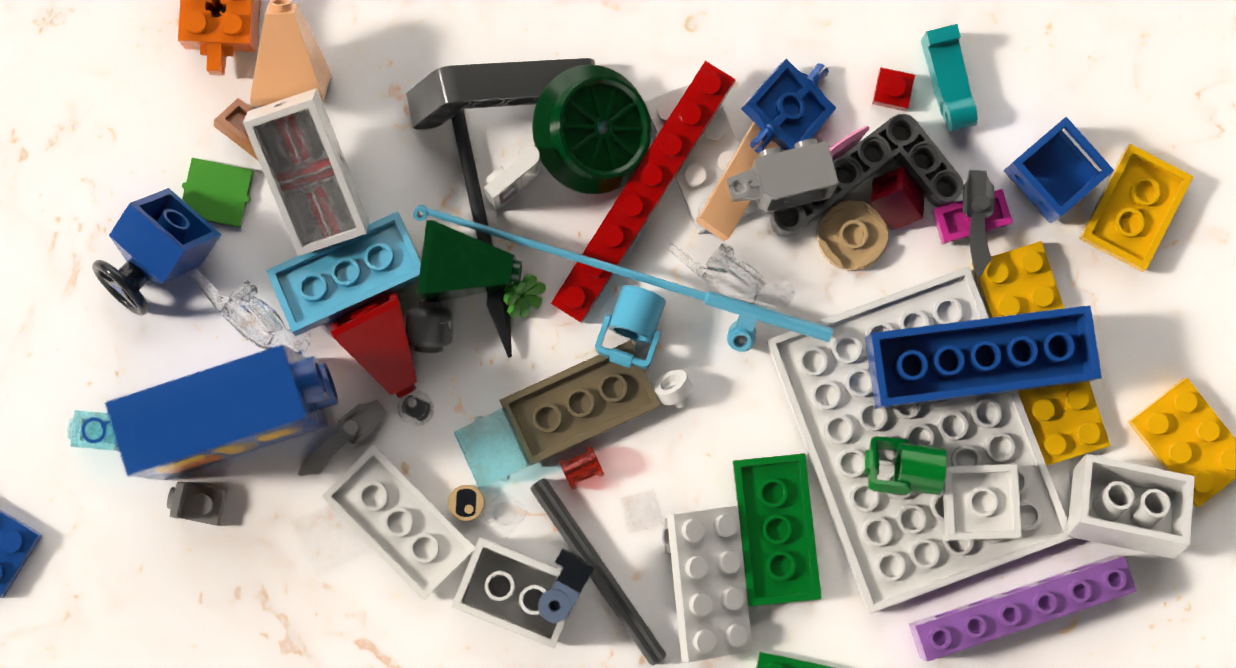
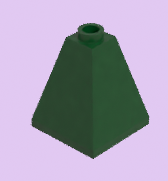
M426 221L417 293L423 298L442 301L511 288L514 282H520L522 261H518L513 254L436 221Z

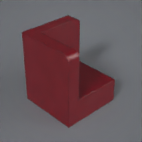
M904 166L872 180L870 202L891 230H896L923 219L925 196Z

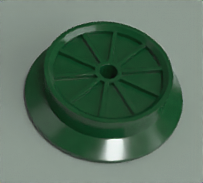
M580 65L561 72L546 85L535 106L532 133L534 145L540 154V160L555 180L566 188L579 193L603 194L614 191L629 181L649 149L651 122L641 95L623 75L604 66Z

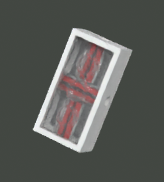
M315 88L248 111L243 125L297 255L301 256L367 234L369 225L368 215L318 89Z

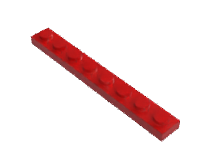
M706 60L704 61L582 255L617 266L620 265L736 83L735 78ZM576 262L551 304L580 323H583L614 273Z

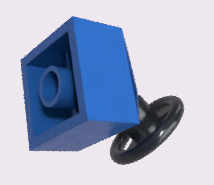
M170 188L129 203L110 232L109 237L127 262L118 270L104 260H96L92 264V269L100 283L118 302L131 312L143 316L148 313L149 306L139 290L148 281L165 283L201 266L222 234Z

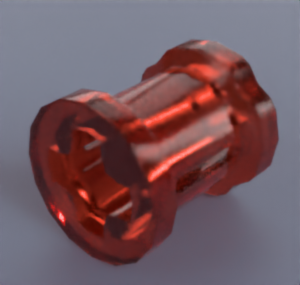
M592 446L587 448L586 453L568 461L564 459L559 461L571 490L576 489L578 483L596 475L602 477L605 475Z

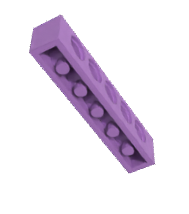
M1112 555L909 623V627L920 659L928 662L1137 592L1125 556Z

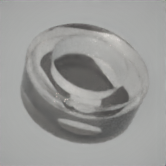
M414 390L399 399L397 412L401 420L406 424L422 426L432 418L434 403L425 392Z

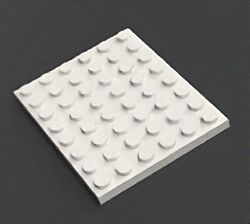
M969 266L814 322L833 328L829 342L793 331L766 340L869 614L1073 538L1067 536L1068 520L1018 391L875 409L865 337L875 332L989 318ZM875 436L905 439L910 441L911 444L945 448L947 466L1018 464L1022 538L947 541L945 539L943 490L941 495L918 492L900 495L875 492L868 487V475L865 474V452L868 451L871 439ZM877 449L879 452V474L877 479L894 481L897 451Z

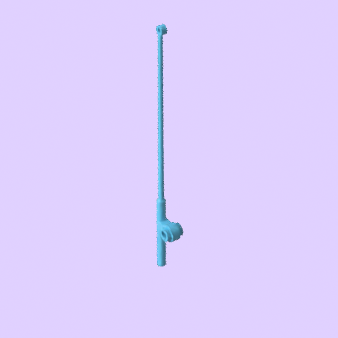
M418 205L413 211V217L417 221H424L427 216H432L702 300L705 305L738 314L737 321L730 325L727 334L728 345L738 352L748 351L754 346L757 333L755 325L757 321L826 342L830 341L833 333V328L716 292L696 290L432 210L424 205Z

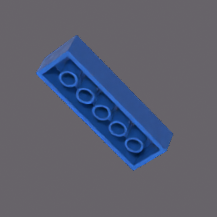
M1091 305L875 332L865 337L875 409L1084 383L1102 378Z

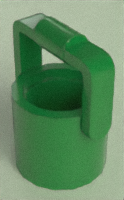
M875 436L871 439L868 451L865 452V474L868 475V487L872 491L907 495L910 492L941 495L947 467L945 448L911 444L910 441L889 437ZM877 449L897 451L894 481L877 479L879 474V452Z

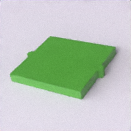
M192 157L187 180L182 183V188L184 189L182 200L206 221L241 228L246 203L251 201L248 195L254 171Z

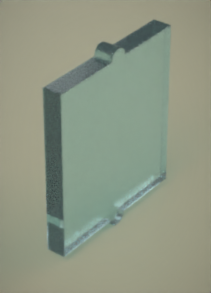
M505 407L485 417L477 416L474 419L475 422L453 432L479 490L499 480L503 482L508 481L510 475L531 465Z

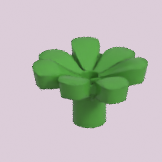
M526 274L523 281L520 280L519 283L514 282L513 287L504 289L507 292L504 295V302L509 306L507 310L509 315L514 319L519 315L521 318H526L530 314V306L539 309L542 304V298L537 295L546 291V285L540 281L537 282L536 276Z

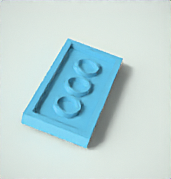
M397 211L370 223L367 234L294 257L266 271L291 332L296 337L418 282L421 261L403 220Z

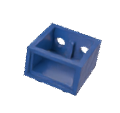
M1066 116L1003 171L1051 224L1063 216L1115 170ZM1063 129H1065L1070 134V136L1078 143V145L1095 162V164L1101 169L1100 172L1078 149V147L1070 140V138L1062 131Z

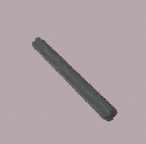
M542 478L530 487L531 492L572 552L595 565L590 578L646 660L652 666L662 661L666 657V652L548 480Z

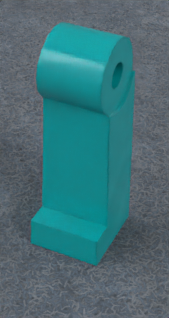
M958 23L926 31L920 40L940 113L943 115L949 132L977 126L978 123L977 109L971 94L959 43L961 36Z

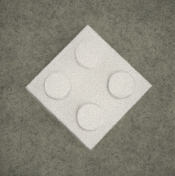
M1018 464L946 467L943 503L945 539L947 541L1022 538Z

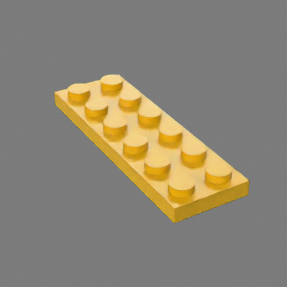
M1042 241L991 256V262L979 277L975 273L973 263H971L989 318L1064 308ZM1090 382L1018 391L1046 466L1111 446Z

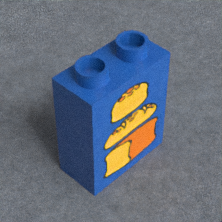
M282 344L104 403L126 475L129 477L165 480L327 427L328 423L323 409L339 404L333 378L325 362L318 364L315 356L306 358Z

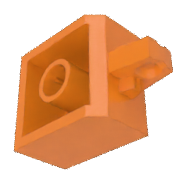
M180 0L178 42L184 49L200 50L201 55L207 56L206 70L210 75L225 76L227 56L233 57L234 51L256 52L261 0ZM225 8V10H226L225 13H223V12L220 11V14H221L222 16H220V17H215V16H214L215 13H216V12H219L220 9Z

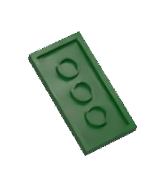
M805 453L733 460V475L739 512L748 606L822 599Z

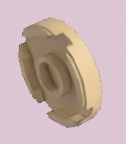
M843 200L831 206L821 218L817 229L818 247L823 257L834 267L846 271L864 270L875 264L885 252L888 244V224L885 223L872 204L857 200Z

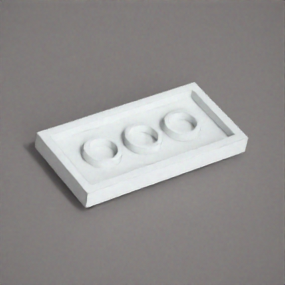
M690 84L644 102L657 135ZM723 105L720 106L675 177L698 234L707 231V229L696 223L695 220L739 147V142ZM756 200L750 201L742 216L760 209L757 207Z
M375 445L370 447L321 496L422 600H425L475 549V546Z
M726 505L667 514L682 662L690 663L753 651L738 505Z

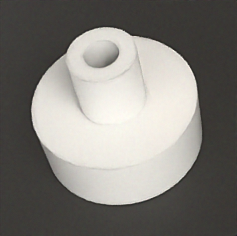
M672 370L665 373L654 385V391L661 403L664 405L675 404L677 408H682L688 404V396L693 388L690 379L683 370Z

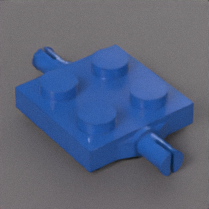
M784 59L743 105L741 110L761 130L750 142L752 149L757 146L754 150L755 152L763 151L771 140L784 151L794 149L796 143L811 139L837 107L824 96L821 88L818 86L829 73L827 67L821 71L825 66L824 64H816L815 68L807 75L799 71L790 61Z

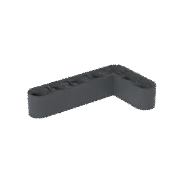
M592 58L465 64L435 69L406 93L412 128L424 130L441 126L463 109L534 105L537 103L546 85L558 74L580 65H595V60Z
M897 114L833 162L835 171L839 168H845L851 172L853 176L851 183L844 184L838 181L839 184L829 199H825V203L822 205L808 203L773 212L770 223L773 231L779 236L791 237L797 234L894 159L901 167L904 166L923 192L925 198L936 207L955 202L963 192V180L919 123L911 115ZM892 127H904L908 132V139L903 141L896 139L892 134ZM864 148H876L881 156L880 161L871 162L867 160L864 156ZM918 153L925 154L930 160V168L923 169L918 167L914 161V155ZM944 181L950 184L952 196L944 197L940 195L936 188L937 182ZM782 211L792 212L797 218V224L793 227L782 225L779 221V213Z

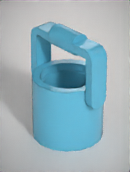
M623 285L613 314H606L595 343L596 352L601 356L610 358L609 362L627 368L631 366L640 369L649 368L661 336V331H658L657 327L666 300L660 295L644 288ZM608 328L614 333L630 340L651 343L646 360L634 357L633 354L615 348L612 350L603 347L602 344Z

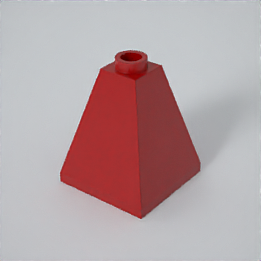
M396 291L331 322L330 333L332 337L390 395L396 394L397 398H401L417 388L414 384L417 382L400 299Z

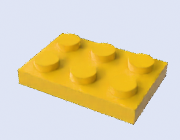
M1128 144L1088 219L1079 240L1144 272L1147 270L1194 176L1132 144Z
M1187 377L1181 379L1127 421L1165 470L1195 476L1194 508L1203 505L1236 479V439Z

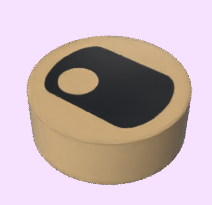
M472 485L456 487L448 498L449 511L455 518L461 521H472L478 518L485 507V499L482 492Z

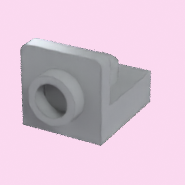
M177 481L176 488L171 487L167 498V508L171 509L169 517L220 526L227 490Z

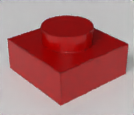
M880 67L872 104L906 112L910 103L915 74Z

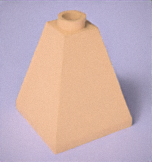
M271 0L264 15L250 94V106H265L315 88L318 89L324 103L331 78L330 68L298 3L292 4L291 0Z

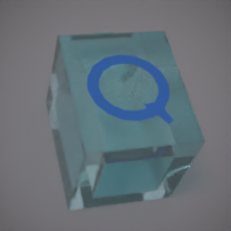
M74 410V417L70 418L67 424V438L71 440L70 447L119 452L108 413Z

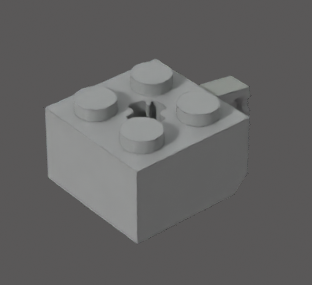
M815 138L800 141L795 144L794 149L782 152L780 147L759 152V157L754 159L751 169L727 178V188L732 202L756 200L757 207L767 213L829 199L839 184L828 141L817 143Z

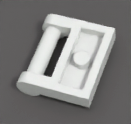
M530 144L522 146L518 151V160L507 169H504L503 166L499 167L486 178L488 184L484 186V190L489 202L496 210H499L540 176L542 165L539 161V151L535 146Z

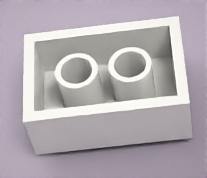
M1086 454L1073 469L1067 536L1175 559L1190 546L1195 476Z
M479 537L451 607L555 649L567 617L560 622L552 623L546 621L538 611V602L543 593L553 587L562 569Z

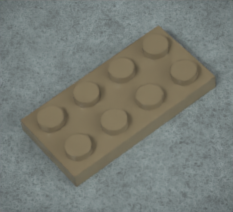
M631 340L614 347L639 358ZM597 355L500 399V404L528 466H532L661 407L645 370L634 366L627 368L609 362L610 358Z

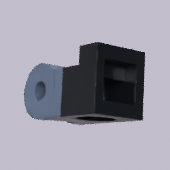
M562 548L555 560V563L562 566L563 569L553 587L545 591L538 602L540 615L546 621L552 623L560 622L569 615L595 568V565L565 548Z

